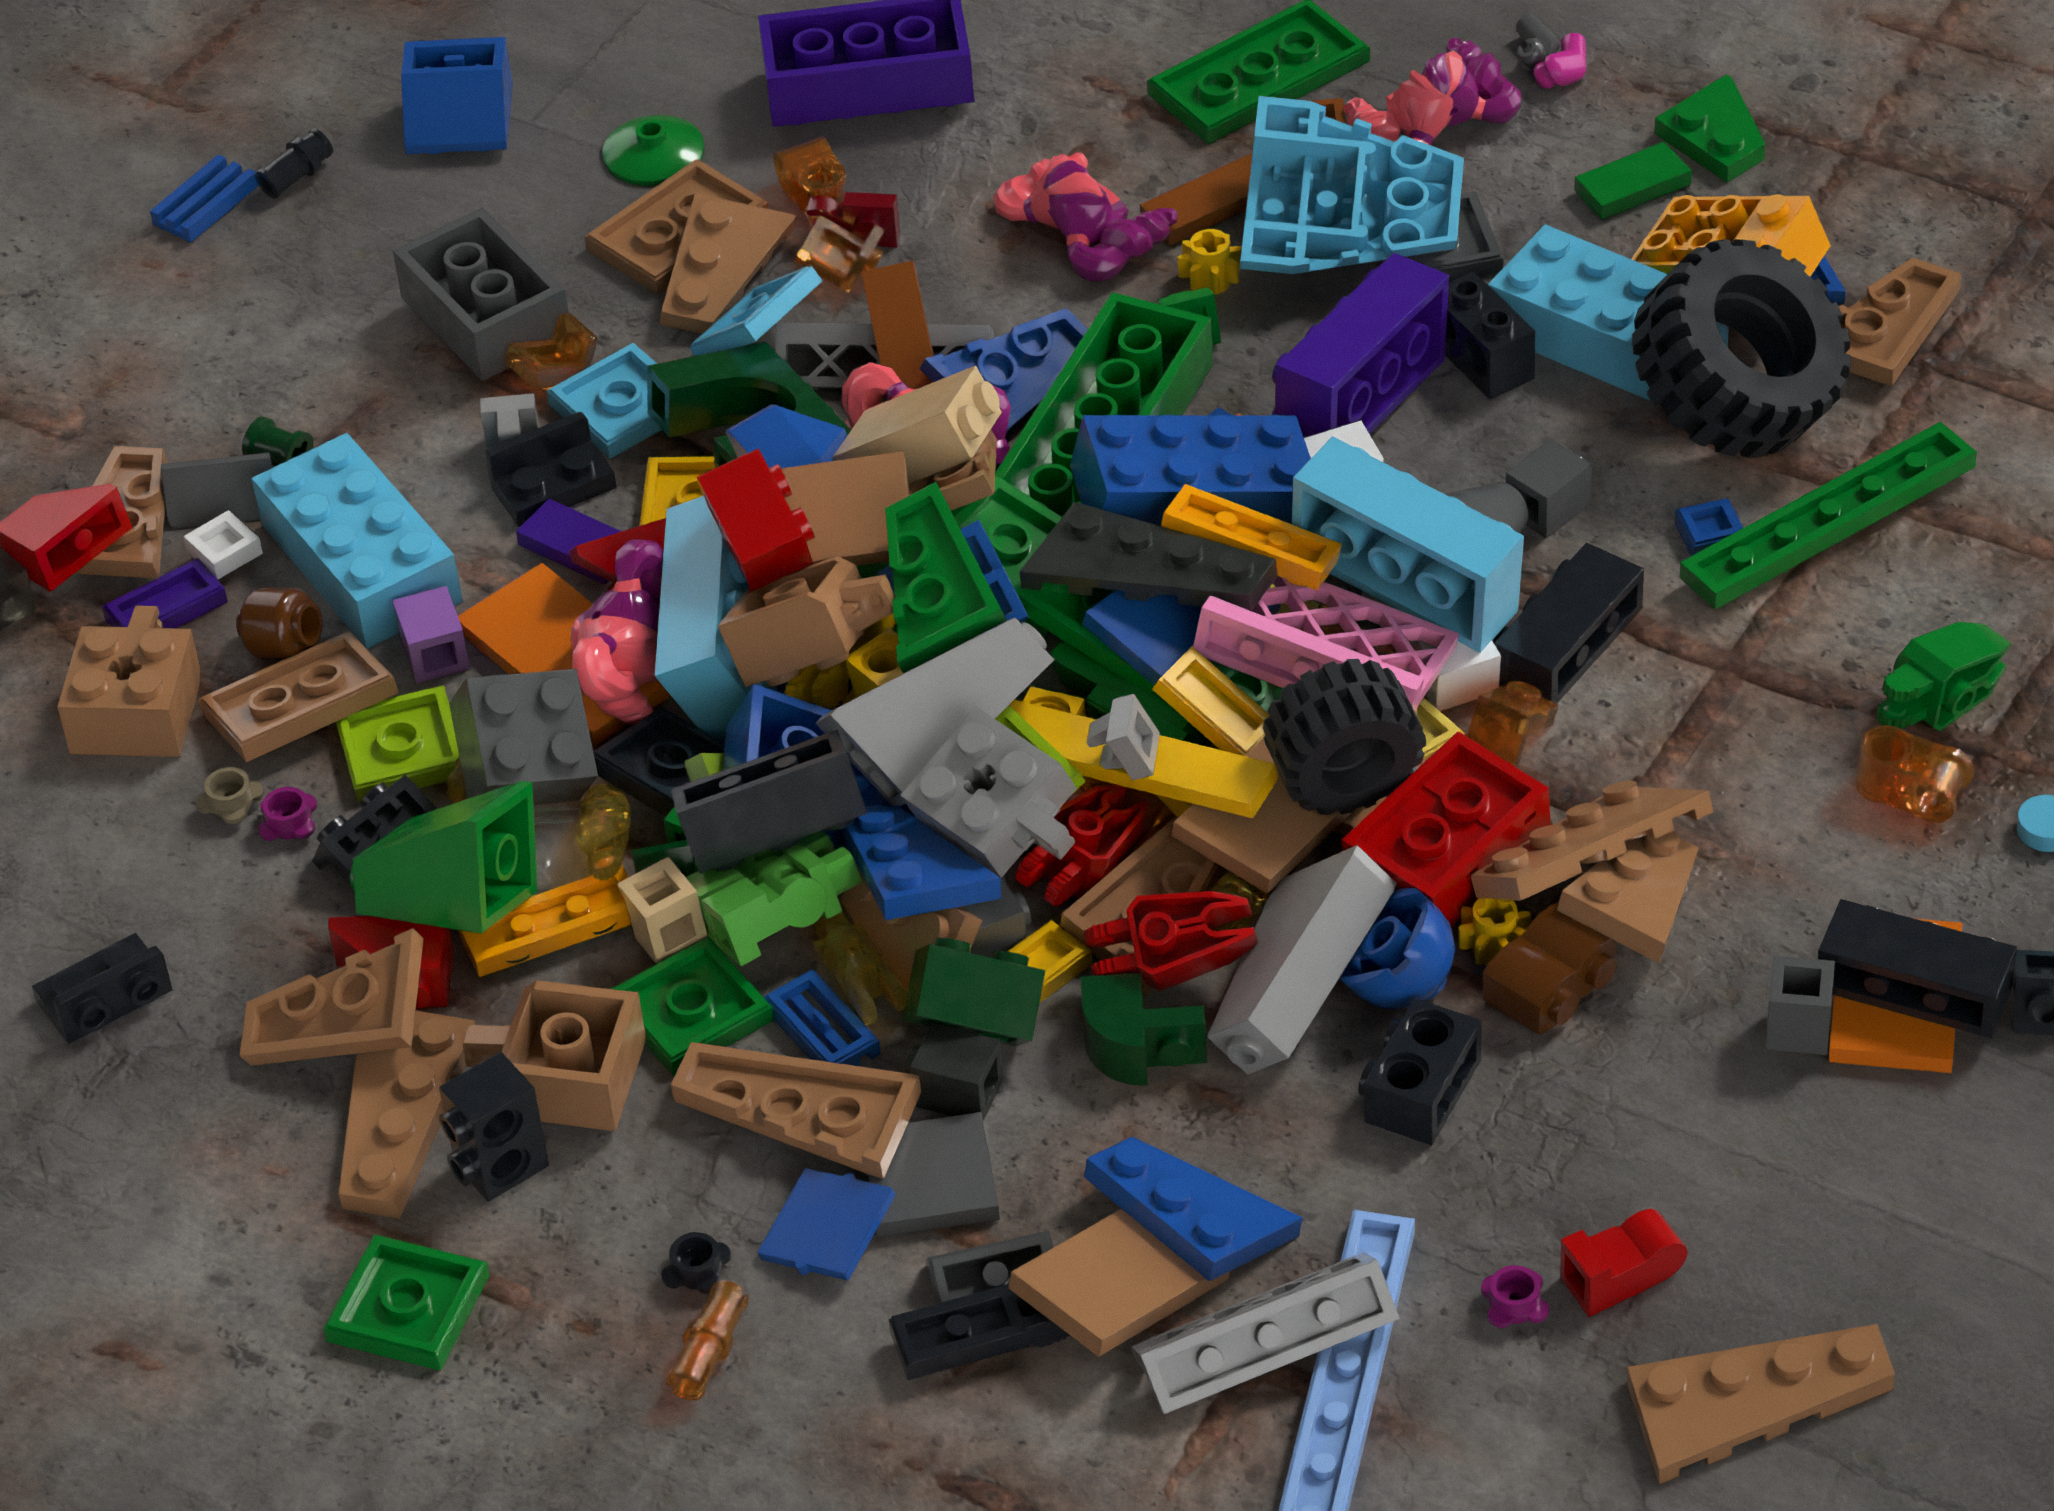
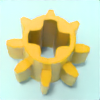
M1216 229L1198 231L1191 237L1190 241H1182V254L1177 256L1179 278L1190 277L1191 290L1209 287L1214 295L1226 291L1230 284L1239 283L1242 246L1230 247V235Z
M1479 898L1474 903L1473 908L1466 906L1461 908V926L1458 927L1459 949L1466 950L1472 948L1475 964L1487 966L1504 946L1522 936L1531 924L1530 911L1518 912L1514 900Z

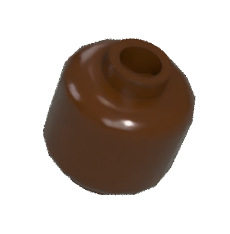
M264 587L253 590L244 600L236 618V629L244 646L252 656L263 660H285L313 647L320 639L323 628L320 608L306 591L296 587Z

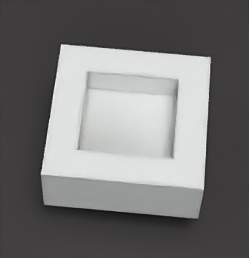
M229 510L183 536L187 552L194 559L199 558L217 580L263 554L260 538Z

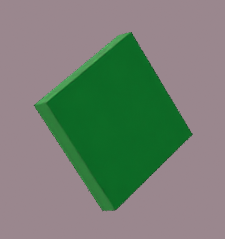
M709 936L612 988L613 990L639 993L646 1035L645 1045L672 1076H675L691 1042L727 1047L774 1021L772 1006Z
M374 1234L323 1328L326 1342L441 1371L490 1276L488 1264L485 1261Z

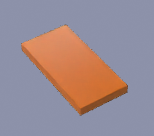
M541 563L458 615L463 629L464 638L508 674L572 669L571 628L577 617L589 610L593 603L545 564ZM658 680L638 686V690L647 696V703L652 705L653 708L671 697ZM581 692L591 743L594 746L628 725L615 716L604 713L598 708L595 700Z

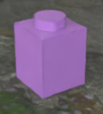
M447 586L392 600L400 641L416 684L470 670L463 629Z

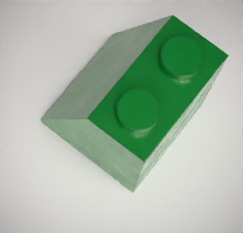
M519 781L410 818L353 858L350 873V884L355 891L356 914L482 934L538 892L533 783Z

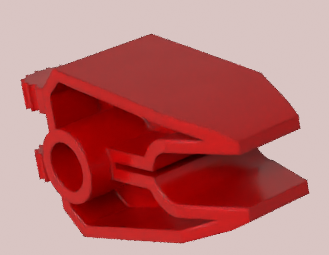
M1120 785L1095 786L1061 806L1054 819L1067 828L1069 835L1075 840L1074 845L1061 860L1036 845L1032 852L1024 857V860L1017 868L1015 873L1016 881L1025 887H1030V885H1033L1035 881H1038L1044 875L1051 879L1044 893V899L1054 907H1059L1060 904L1062 905L1072 895L1077 898L1082 897L1125 860V857L1141 836L1149 803L1144 800L1125 810H1121L1126 787Z
M1214 891L1137 895L1126 909L1127 918L1108 921L1103 924L1099 923L1084 930L1085 942L1088 947H1106L1132 941L1134 953L1107 958L1094 963V965H1091L1092 976L1141 973L1144 983L1158 991L1227 966L1258 944L1253 927L1214 931L1220 925L1252 915L1248 899Z

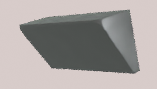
M270 453L161 464V476L169 527L173 530L197 528L228 510L242 523L261 521L251 478L273 468Z
M1049 1230L927 1257L925 1265L936 1304L1009 1284L1012 1271L1053 1248Z

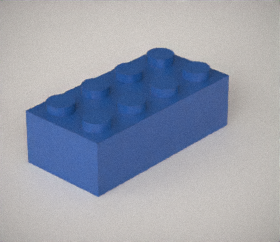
M1083 415L1070 467L1082 504L1161 526L1165 510L1185 484L1292 524L1293 477L1305 466L1311 457L1296 416Z

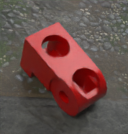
M1645 1209L1630 1216L1620 1226H1613L1591 1237H1588L1582 1229L1562 1238L1560 1279L1587 1316L1591 1317L1673 1276L1686 1261L1688 1251L1659 1211L1656 1209Z

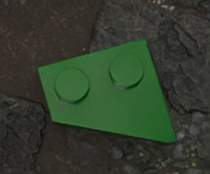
M1728 74L1655 117L1654 134L1726 183L1765 160V142L1733 78Z

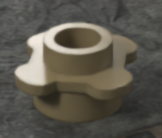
M225 767L212 772L204 782L205 793L198 795L195 803L200 813H214L222 818L225 823L236 824L246 818V812L253 802L260 801L264 797V789L261 783L256 781L250 782L247 773L235 767Z

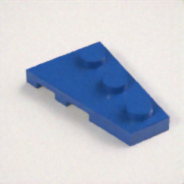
M1065 308L1015 326L1009 333L985 341L981 338L966 344L962 350L945 356L940 353L926 358L919 369L932 382H936L976 365L984 381L990 382L1006 393L1011 405L1006 431L1007 435L1037 409L1088 328Z
M882 805L866 807L868 814L857 817L852 824L842 829L843 838L885 920L1002 899L1000 877L898 805L891 807Z
M1130 1137L1087 1158L1083 1177L1209 1282L1299 1237L1303 1217L1134 1137Z

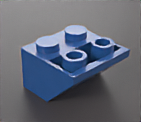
M506 37L405 42L401 84L406 154H438L462 151L486 152L507 149L513 80Z

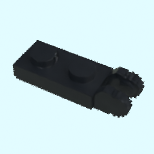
M1009 1284L894 1315L889 1319L890 1333L907 1380L1027 1348L1029 1344L1040 1348L1052 1345L1053 1342L1059 1343V1341L1066 1340V1337L1071 1336L1011 1291Z

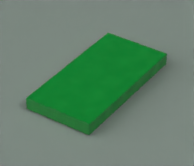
M1303 0L1148 79L1147 94L1209 145L1254 122L1257 115L1259 96L1296 100L1370 62V47L1312 0Z

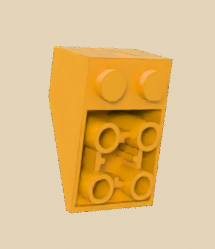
M1776 194L1771 196L1727 195L1693 197L1691 195L1673 197L1631 259L1668 274L1687 254L1697 247H1705L1709 242L1721 239L1730 240V242L1734 239L1755 241L1758 248L1762 245H1770L1782 250V257L1787 260L1796 258L1807 267L1804 272L1811 276L1831 245L1809 196H1783Z

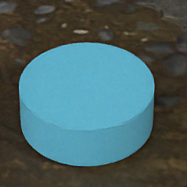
M2054 795L2031 797L2019 808L2017 834L2020 840L2032 849L2042 852H2054Z

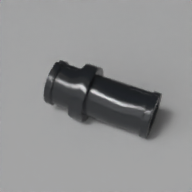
M312 128L303 138L296 136L286 144L285 152L263 169H259L255 174L256 181L265 194L276 199L284 190L305 174L312 176L320 170L321 162L325 158H329L334 152L333 147L321 131Z

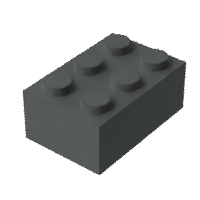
M483 207L393 250L401 298L481 381L501 373L572 337L565 289Z

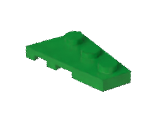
M936 482L885 508L889 565L893 572L895 599H892L893 616L897 623L898 645H896L897 663L904 674L1007 620Z

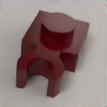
M845 192L843 203H837L834 199L822 195L810 197L807 216L823 217L812 218L809 229L810 237L827 239L836 233L845 234L846 245L898 247L901 233L897 194Z

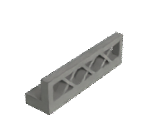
M776 323L775 352L782 359L788 362V350H815L824 360L809 376H800L811 385L812 389H842L848 376L836 365L835 361L846 351H868L877 360L875 364L880 365L872 324ZM928 324L933 352H940L943 356L962 350L970 342L981 338L987 341L994 338L995 331L989 325ZM823 350H834V352L828 356ZM831 367L840 377L821 375Z
M1362 1252L1130 1347L1136 1363L1144 1369L1158 1408L1164 1415L1400 1318L1378 1260Z

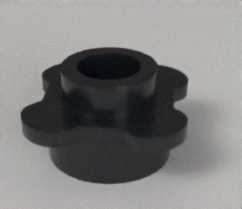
M691 1232L677 1238L670 1247V1265L662 1270V1281L665 1286L672 1289L685 1286L689 1289L698 1290L702 1294L713 1293L722 1285L720 1272L723 1265L731 1260L730 1249L726 1244L716 1242L713 1237L705 1233Z

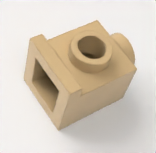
M669 857L617 883L619 892L625 898L634 936L656 964L708 936L697 891Z

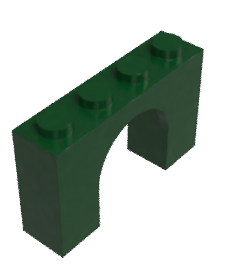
M767 342L647 366V413L669 437L721 426L736 425L771 404L842 427L847 435L851 431L848 425L836 414L835 410L828 406L813 391L811 385L805 382ZM727 435L714 438V469L738 458Z

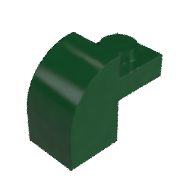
M1141 973L1081 976L1086 1052L1093 1065L1104 1075L1121 1083L1148 1086L1147 1067H1178L1188 1064L1207 1063L1204 1006L1143 1009Z

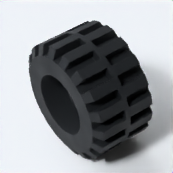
M1347 659L1343 664L1338 665L1334 661L1323 664L1320 670L1315 672L1309 670L1300 676L1301 680L1295 684H1288L1280 692L1282 695L1281 699L1271 703L1267 710L1270 716L1264 719L1263 722L1264 742L1293 801L1299 802L1301 808L1307 811L1317 809L1318 813L1323 815H1331L1335 811H1340L1341 815L1353 813L1356 808L1364 806L1367 809L1376 805V801L1385 796L1388 797L1414 772L1413 767L1420 765L1424 757L1422 748L1426 746V736L1399 680H1397L1395 674L1388 667L1382 669L1380 663L1371 660L1361 664L1359 659Z

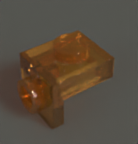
M820 215L794 261L804 267L812 266L819 276L849 292L858 275H861V271L875 269L884 252L875 246L882 236L884 229L875 225L868 239L864 241Z
M571 313L560 314L551 340L510 343L504 362L522 377L526 385L537 390L546 391L590 367L598 339L593 332Z
M1511 681L1504 686L1479 694L1467 737L1513 766H1516L1520 762L1527 736L1553 726L1559 705L1542 698V692L1537 687L1524 682Z

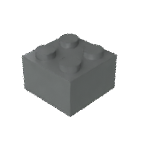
M577 669L469 677L464 680L450 701L449 706L467 799L519 781H529L533 783L534 805L580 801L598 777Z

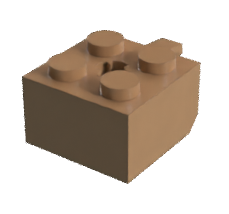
M835 556L804 567L753 592L748 588L719 623L718 628L745 687L766 681L768 687H773L793 679L799 674V669L816 664L819 670H823L845 661L850 656L849 650L854 643L865 636V628L893 613L892 599H895V595L885 575L862 579L854 563Z
M135 606L128 627L81 626L57 706L70 754L181 757L200 687V664L191 629L163 628L162 621L158 619V606Z
M536 980L524 988L511 1025H469L462 1044L467 1067H474L501 1051L535 1088L541 1122L616 1131L646 1042V1035L638 992Z

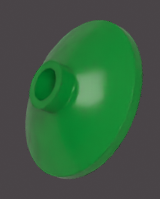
M650 115L630 120L617 127L605 140L602 153L607 170L617 179L634 185L656 186L695 159L701 161L705 148L702 134L690 122L674 116Z

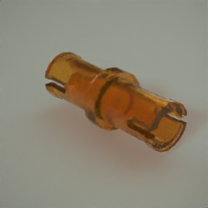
M730 1281L715 1282L710 1289V1295L699 1317L690 1321L683 1333L684 1347L673 1369L666 1378L667 1386H674L672 1392L678 1397L692 1401L701 1399L706 1392V1386L718 1362L725 1360L730 1354L734 1342L732 1333L743 1311H745L749 1304L748 1294L742 1295L744 1289L741 1286Z

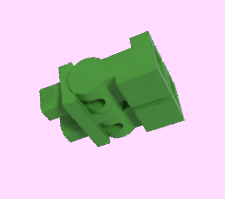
M823 831L807 835L787 849L780 851L768 849L748 856L741 864L725 871L712 869L701 874L697 871L686 877L697 891L709 938L740 966L762 956L757 943L791 925L803 928L812 925L821 916L829 919L841 913L842 908L837 895L862 883L852 854L844 847L835 850L828 835Z

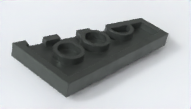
M1074 502L1022 567L1019 574L1022 589L1041 591L1044 583L1068 585L1069 594L1089 596L1093 595L1095 588L1123 590L1125 599L1148 601L1149 598L1162 594L1177 596L1179 605L1202 607L1211 595L1252 611L1277 578L1276 559Z

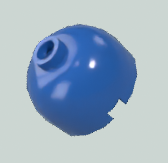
M1401 888L1393 891L1341 974L1342 978L1339 979L1370 1005L1383 1009L1400 1010L1409 1007L1414 998L1423 1001L1434 998L1446 984L1456 949L1450 923L1443 913L1416 888Z

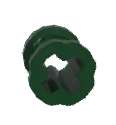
M260 416L249 425L242 441V454L270 453L272 465L277 466L314 449V439L310 433L298 430L291 433L278 428L272 419Z

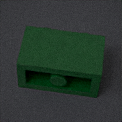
M936 938L935 945L928 944L915 951L902 1021L927 1027L934 1023L999 1039L1000 1043L1012 1046H1020L1032 1041L1045 970L1029 967V957L1007 951H994L992 958L970 953L972 946L970 943L951 938Z

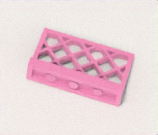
M1277 576L1272 583L1275 587L1268 588L1252 611L1210 595L1201 608L1193 647L1207 659L1285 688L1288 684L1297 683L1301 680L1300 676L1309 670L1315 672L1322 669L1323 664L1334 661L1337 665L1343 664L1347 659H1359L1361 664L1369 660L1380 663L1382 669L1388 667L1395 674L1416 714L1418 705L1455 650L1459 633L1323 582L1319 590L1316 591L1305 586L1294 585L1285 578ZM1316 600L1326 604L1328 608L1308 610L1303 601ZM1286 603L1292 612L1272 615L1267 606ZM1368 620L1380 625L1381 628L1361 630L1356 621ZM1339 623L1345 633L1325 635L1319 626ZM1420 640L1437 648L1415 651L1409 642ZM1392 644L1398 653L1378 656L1372 646Z

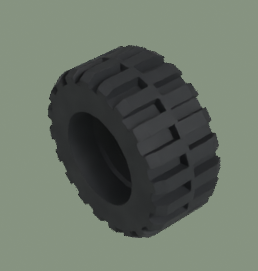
M1721 239L1709 242L1705 247H1697L1687 254L1644 298V303L1638 308L1634 319V329L1636 331L1632 333L1633 354L1639 355V359L1635 362L1639 380L1647 382L1649 387L1647 396L1654 407L1660 405L1668 416L1665 420L1675 430L1681 427L1690 434L1688 439L1699 446L1705 447L1711 444L1715 446L1714 452L1729 456H1735L1740 451L1741 457L1746 458L1762 457L1765 453L1775 454L1788 447L1793 441H1796L1840 399L1846 388V378L1850 375L1851 355L1846 354L1850 349L1848 329L1841 328L1840 321L1843 315L1837 303H1830L1825 295L1828 290L1819 278L1814 281L1805 273L1804 270L1807 267L1796 258L1787 260L1781 256L1782 250L1770 245H1762L1758 248L1755 241L1734 239L1730 242V240ZM1716 322L1731 327L1751 343L1762 359L1767 375L1746 366L1729 350L1718 331Z

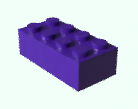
M881 0L758 15L772 127L801 125L808 122L833 119H851L857 116L890 112L900 113L906 110L939 106L950 107L956 104L974 102L971 54L961 0Z
M1393 253L1377 269L1369 271L1364 281L1348 297H1342L1327 317L1318 325H1313L1305 337L1289 353H1284L1279 357L1272 373V380L1275 383V407L1272 415L1296 416L1304 438L1357 421H1362L1370 434L1445 360L1449 275L1396 253Z

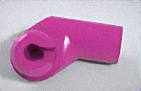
M1579 33L1566 34L1561 39V52L1546 56L1544 62L1535 65L1533 73L1540 87L1550 89L1555 84L1567 86L1578 82L1584 77L1586 72L1585 38Z

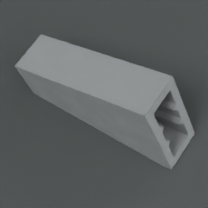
M1014 617L823 715L816 724L825 734L838 729L849 760L892 806H902L906 803L900 794L975 706L995 719L1054 659L1045 650L1047 644L1042 635L1030 624L1020 623Z
M1358 845L1283 878L1271 890L1254 929L1258 944L1242 956L1207 1037L1247 1075L1288 1059L1389 900L1397 883Z

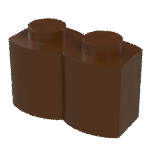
M1559 902L1543 910L1531 922L1522 936L1504 946L1483 971V1000L1539 1035L1547 1032L1556 1024H1565L1575 1013L1579 1004V998L1587 995L1594 988H1603L1610 981L1617 967L1615 940L1557 911Z

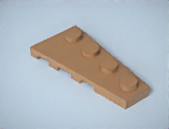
M415 1010L411 1047L356 1053L339 1186V1198L342 1209L400 1219L439 1129V1115L444 1113L439 1087L463 1073L466 1062L462 1043L469 1025H476L475 1020Z
M694 1042L690 1043L671 1083L674 1102L883 1180L922 1092L919 1075Z
M1877 1324L1627 1367V1385L1658 1485L1679 1477L1680 1468L1702 1459L1709 1465L1731 1456L1732 1447L1759 1436H1763L1765 1441L1788 1433L1791 1423L1811 1415L1822 1419L1894 1389L1895 1373Z

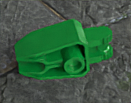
M1956 622L1911 639L1896 658L1893 673H1888V676H1885L1882 691H1884L1883 695L1887 696V701L1883 700L1882 704L1879 703L1876 714L1877 722L1881 723V726H1885L1886 729H1892L1893 731L1898 729L1901 731L1902 728L1906 729V726H1912L1924 720L1938 731L1943 730L1992 694L2005 670L2006 665L2001 662V659L2009 650L2011 642L1987 625L1969 622Z

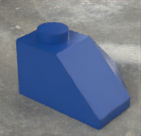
M772 404L725 430L737 457H741L759 448L769 468L776 464H779L780 468L835 461L833 455L847 437V433L842 427Z

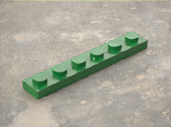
M1940 421L1681 561L1680 579L1716 610L1976 467L1977 451Z

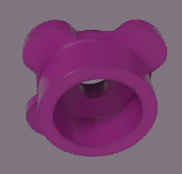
M281 787L271 791L260 804L261 812L264 815V822L258 827L260 837L267 841H274L277 838L290 840L310 837L316 830L315 823L311 820L312 812L318 806L316 798L310 794H305L302 790L295 787Z
M1510 1265L1499 1269L1494 1275L1486 1277L1481 1283V1293L1489 1299L1488 1321L1495 1327L1506 1328L1511 1323L1519 1324L1527 1320L1532 1323H1541L1549 1316L1550 1307L1541 1297V1288L1543 1287L1541 1275L1524 1266Z

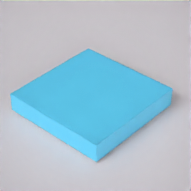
M806 266L753 288L691 344L692 346L689 349L694 356L741 347L757 341L822 282L821 278L812 266Z
M634 343L546 390L548 404L563 418L577 412H583L588 419L591 441L608 459L662 430L647 413V366L657 363Z

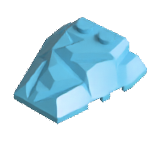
M1266 96L1258 97L1240 269L1297 274L1386 260L1393 253L1406 257L1456 249L1464 164L1463 157L1404 135L1396 142L1371 133V123L1356 118L1353 126L1326 117V107L1312 101Z

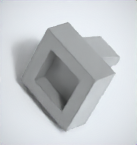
M534 393L480 398V413L487 449L540 427Z
M1131 694L1113 699L1111 712L1090 723L1087 745L1091 748L1106 744L1103 746L1100 762L1103 768H1124L1130 778L1136 780L1154 774L1160 732L1136 696Z

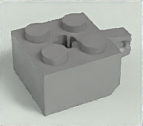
M976 706L900 794L919 821L1000 878L1003 877L1024 850L1026 851L1032 843H1035L1060 860L1075 843L1074 838L1069 835L1067 828L1054 819L1061 806L1077 789L1062 765Z

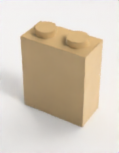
M975 365L886 401L863 412L833 455V459L837 461L904 451L908 484L971 460L1002 413L997 392L990 382L984 381Z

